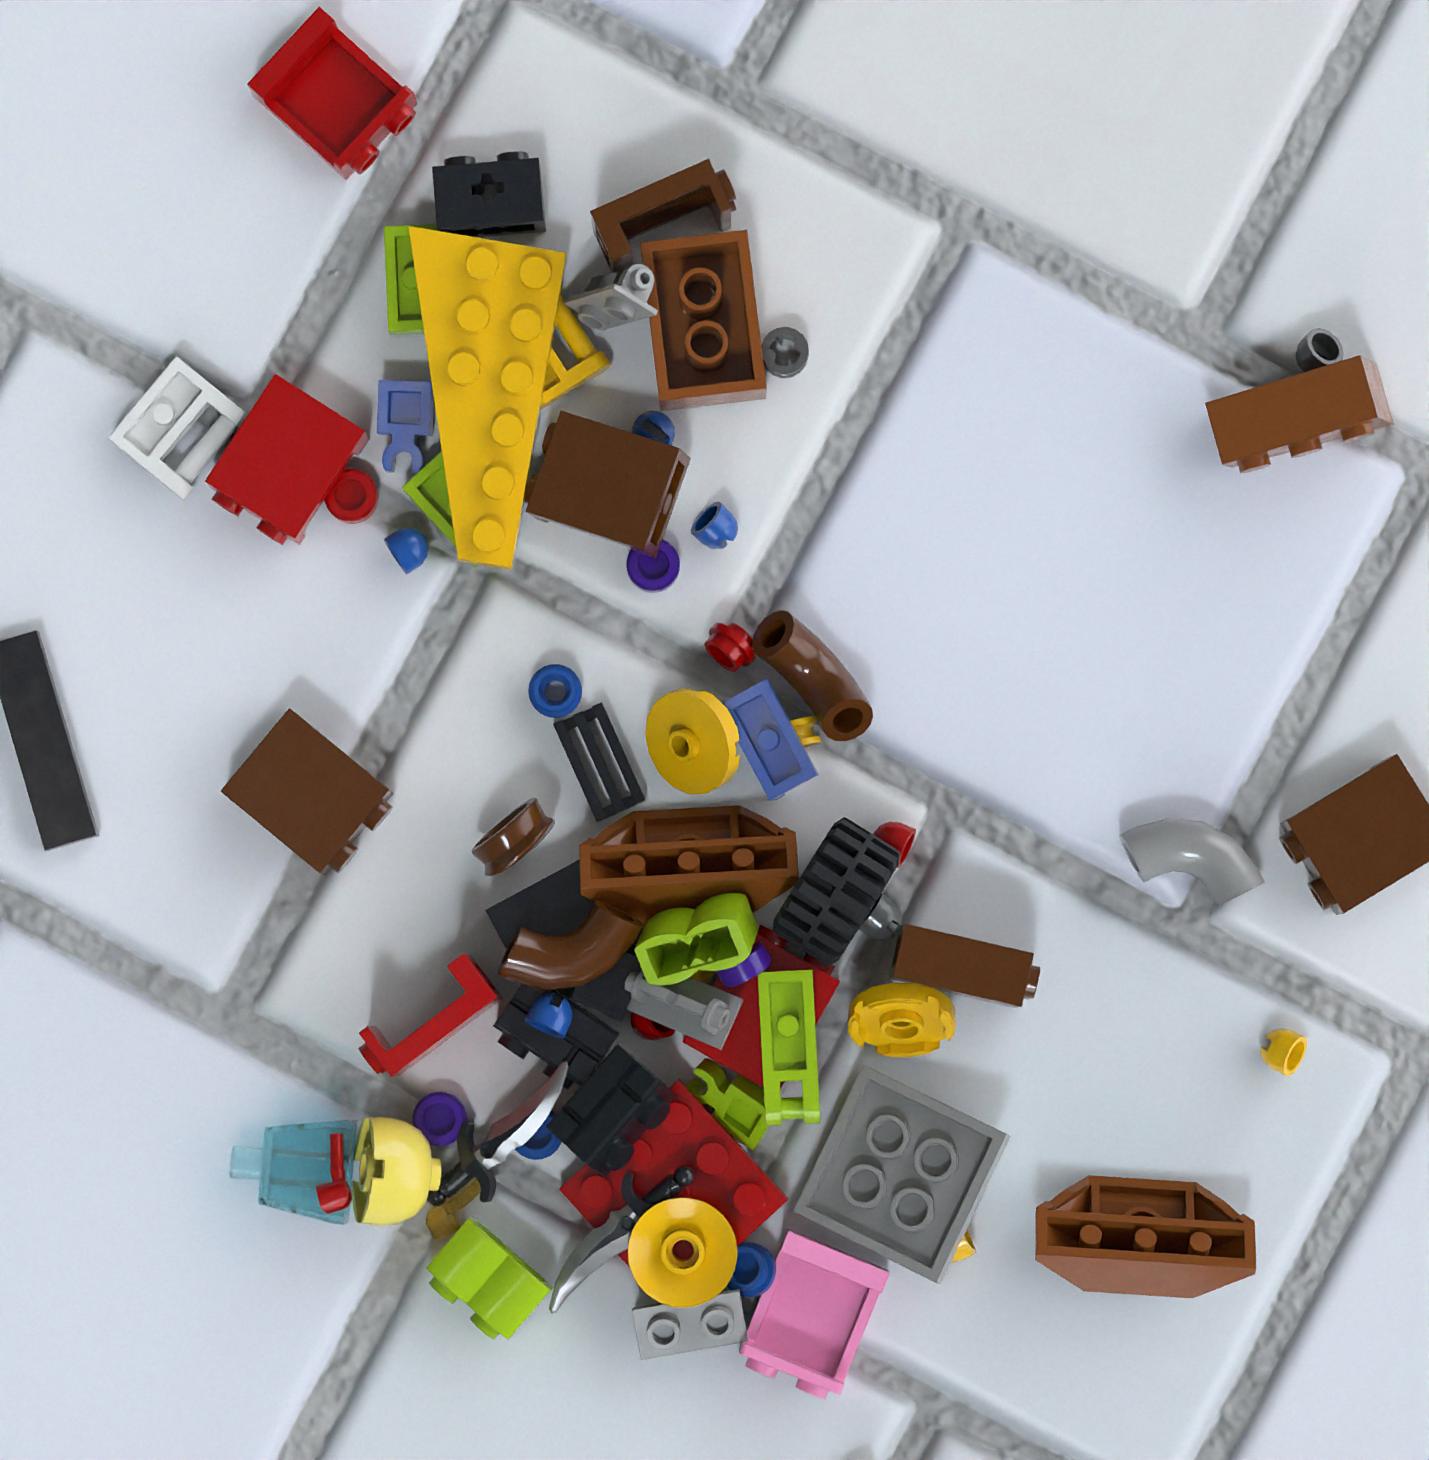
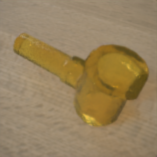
M477 1179L456 1197L432 1209L427 1214L426 1225L434 1240H439L460 1229L461 1226L454 1213L463 1209L481 1193L480 1183Z

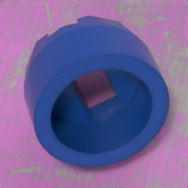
M648 411L641 414L635 420L632 433L658 441L641 427L648 420L654 427L666 435L662 443L672 445L675 431L673 423L667 415L659 411Z
M715 502L704 509L691 528V534L703 545L711 549L725 548L727 540L734 541L738 533V524L735 517L721 502Z
M401 528L384 538L385 544L406 575L420 567L428 556L429 544L427 538L416 529Z
M554 993L542 994L534 1000L524 1021L533 1028L548 1035L565 1038L573 1016L570 1003L566 998H563L558 1008L551 1005Z

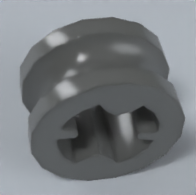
M780 327L769 332L762 343L763 363L765 369L773 376L791 378L799 374L806 366L809 356L808 342L799 331L790 327ZM784 339L794 342V353L800 356L793 364L788 359L787 366L776 364V353L770 349L777 341L782 346Z

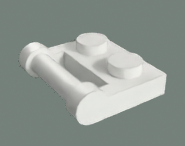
M176 356L108 439L182 500H185L194 489L190 484L235 430L240 428L248 414ZM212 406L221 414L220 417L175 471H173L163 463L164 459L205 410Z

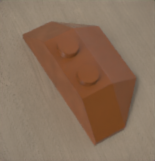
M740 805L632 811L605 828L594 839L589 838L579 844L581 895L594 902L601 900L617 906L635 916L642 923H646L652 916L667 909L680 907L696 909L705 900L725 893L745 894L754 913L795 886L799 880L796 832L786 827L780 828L769 819Z
M1088 1175L1063 1190L1051 1201H1045L1036 1207L1035 1260L1076 1287L1087 1292L1195 1298L1255 1275V1221L1245 1214H1238L1224 1200L1197 1182Z

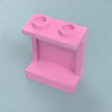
M787 1229L775 1259L776 1276L774 1282L759 1298L746 1330L748 1342L741 1343L739 1354L748 1357L745 1364L747 1368L765 1376L775 1378L778 1370L797 1377L798 1381L795 1387L822 1399H826L829 1391L841 1395L844 1380L877 1298L882 1293L890 1272L878 1265Z

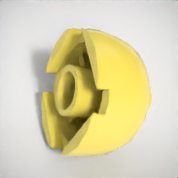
M384 1116L368 1117L362 1120L354 1161L360 1160L359 1182L352 1181L355 1220L357 1223L372 1226L398 1225L413 1218L425 1205L429 1191H438L441 1181V1161L439 1158H431L428 1140L418 1128L408 1122Z

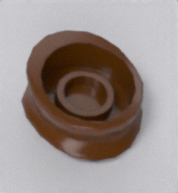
M531 798L487 832L473 847L472 854L485 865V876H494L515 865L541 843L552 830L555 820L545 816L537 798Z

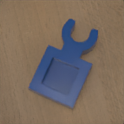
M379 380L377 434L392 435V443L387 446L382 457L383 468L388 473L395 472V459L401 452H409L413 458L412 472L418 473L425 467V456L421 448L417 446V436L433 437L434 396L431 381Z

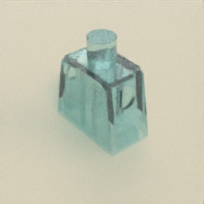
M345 1119L265 1127L263 1148L232 1147L229 1170L230 1178L260 1181L258 1204L333 1224L344 1225L349 1222L350 1205L346 1209L337 1212L325 1213L320 1207L316 1186L332 1181L330 1174V1134L340 1133L343 1134L345 1177L350 1190H352L358 1120Z

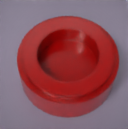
M351 468L343 470L324 501L329 512L337 520L348 524H356L367 520L375 512L379 501V494L374 481L368 474Z

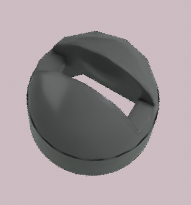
M1321 328L1313 329L1297 346L1295 355L1297 365L1303 372H1307L1342 361V345L1331 332Z
M881 893L859 930L877 941L893 938L895 935L886 928L891 922L900 927L902 926L900 908Z

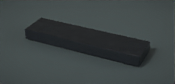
M35 630L0 641V700L44 851H51L99 836L40 632Z

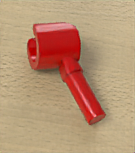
M340 1133L330 1134V1174L332 1181L316 1186L320 1207L327 1214L346 1209L352 1201V1193L345 1177L343 1134Z

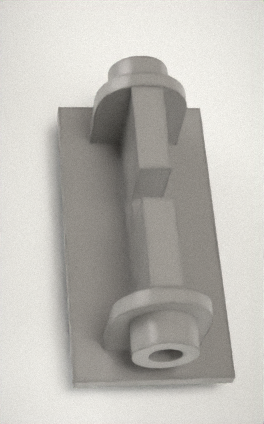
M634 264L624 269L622 274L615 272L605 276H595L587 282L582 294L565 298L563 304L578 312V319L582 323L597 330H606L656 316L658 310L646 303L654 285V274L647 266Z
M633 970L625 981V990L631 992L632 997L627 1007L628 1011L722 1050L744 1001L739 997L691 977L676 984L651 985L647 983L642 970L640 972Z
M739 1289L721 1292L710 1301L694 1307L678 1308L657 1303L632 1308L641 1360L748 1342Z

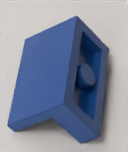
M765 679L722 703L730 712L738 728L740 739L738 743L769 801L782 798L786 792L819 775L769 680Z

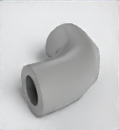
M1165 818L1134 827L1119 835L1122 846L1133 868L1144 883L1158 875L1172 871L1188 873L1201 880L1211 893L1216 905L1219 906L1265 882L1258 867L1238 842L1205 822Z

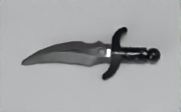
M567 1061L562 1062L552 1076L527 1101L509 1115L491 1124L487 1136L479 1145L475 1146L473 1140L474 1124L472 1122H464L461 1125L457 1137V1150L461 1161L441 1177L438 1191H429L427 1201L431 1205L440 1206L444 1204L447 1197H452L474 1177L480 1183V1201L483 1203L492 1201L496 1191V1179L491 1168L496 1164L505 1163L508 1154L516 1147L523 1146L549 1116L561 1094L569 1067Z
M686 1165L679 1166L674 1171V1175L669 1174L644 1196L637 1193L633 1187L634 1173L632 1171L625 1173L621 1191L627 1205L621 1210L611 1211L607 1222L599 1228L592 1229L568 1257L555 1281L549 1305L551 1314L558 1311L567 1297L590 1274L611 1258L628 1249L632 1230L639 1218L648 1209L664 1200L676 1198L684 1191L683 1187L689 1186L694 1182L695 1173L691 1167Z

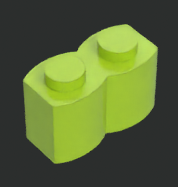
M725 893L705 900L696 909L684 907L671 908L652 916L644 924L634 950L648 984L671 985L688 979L698 969L720 971L740 964L750 955L759 928L746 895Z
M474 1217L466 1220L426 1267L434 1276L429 1282L430 1286L452 1304L458 1298L465 1302L475 1312L470 1317L472 1323L493 1340L499 1334L509 1340L554 1288Z

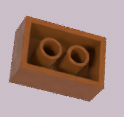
M747 230L640 242L642 263L654 274V285L647 304L658 310L656 316L649 317L660 411L766 399L767 387Z

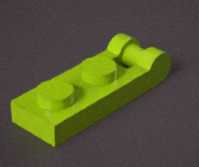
M812 970L761 972L758 974L765 1126L782 1125V1120L803 1119L804 1124L820 1123ZM801 1080L802 1097L781 1098V1081Z

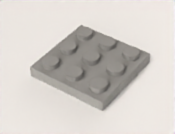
M863 1065L793 1212L937 1284H941L1011 1136Z

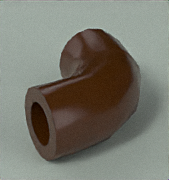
M776 611L765 617L753 635V652L783 676L811 709L828 738L834 741H848L863 734L871 725L873 719L872 707L855 679L840 660L810 629L788 611Z
M596 900L581 925L567 934L547 936L519 926L506 948L497 974L512 982L543 990L583 986L616 966L635 942L644 924L627 911L610 903Z

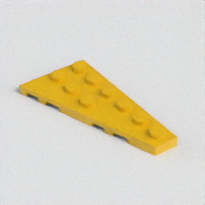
M408 226L458 560L512 570L567 262V253Z

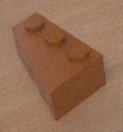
M1361 355L1205 403L1221 463L1231 468L1238 466L1240 473L1252 472L1270 466V457L1289 452L1291 458L1309 455L1322 450L1323 443L1342 439L1343 442L1362 439L1373 435L1375 429L1394 425L1377 364Z

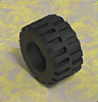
M843 817L838 820L829 830L774 918L772 932L827 967L837 962L898 867L900 851L848 818Z

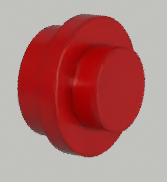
M715 623L710 628V637L704 645L709 655L723 668L736 672L741 666L748 667L755 660V654L751 648L752 638L739 625L730 623L727 626L723 623Z

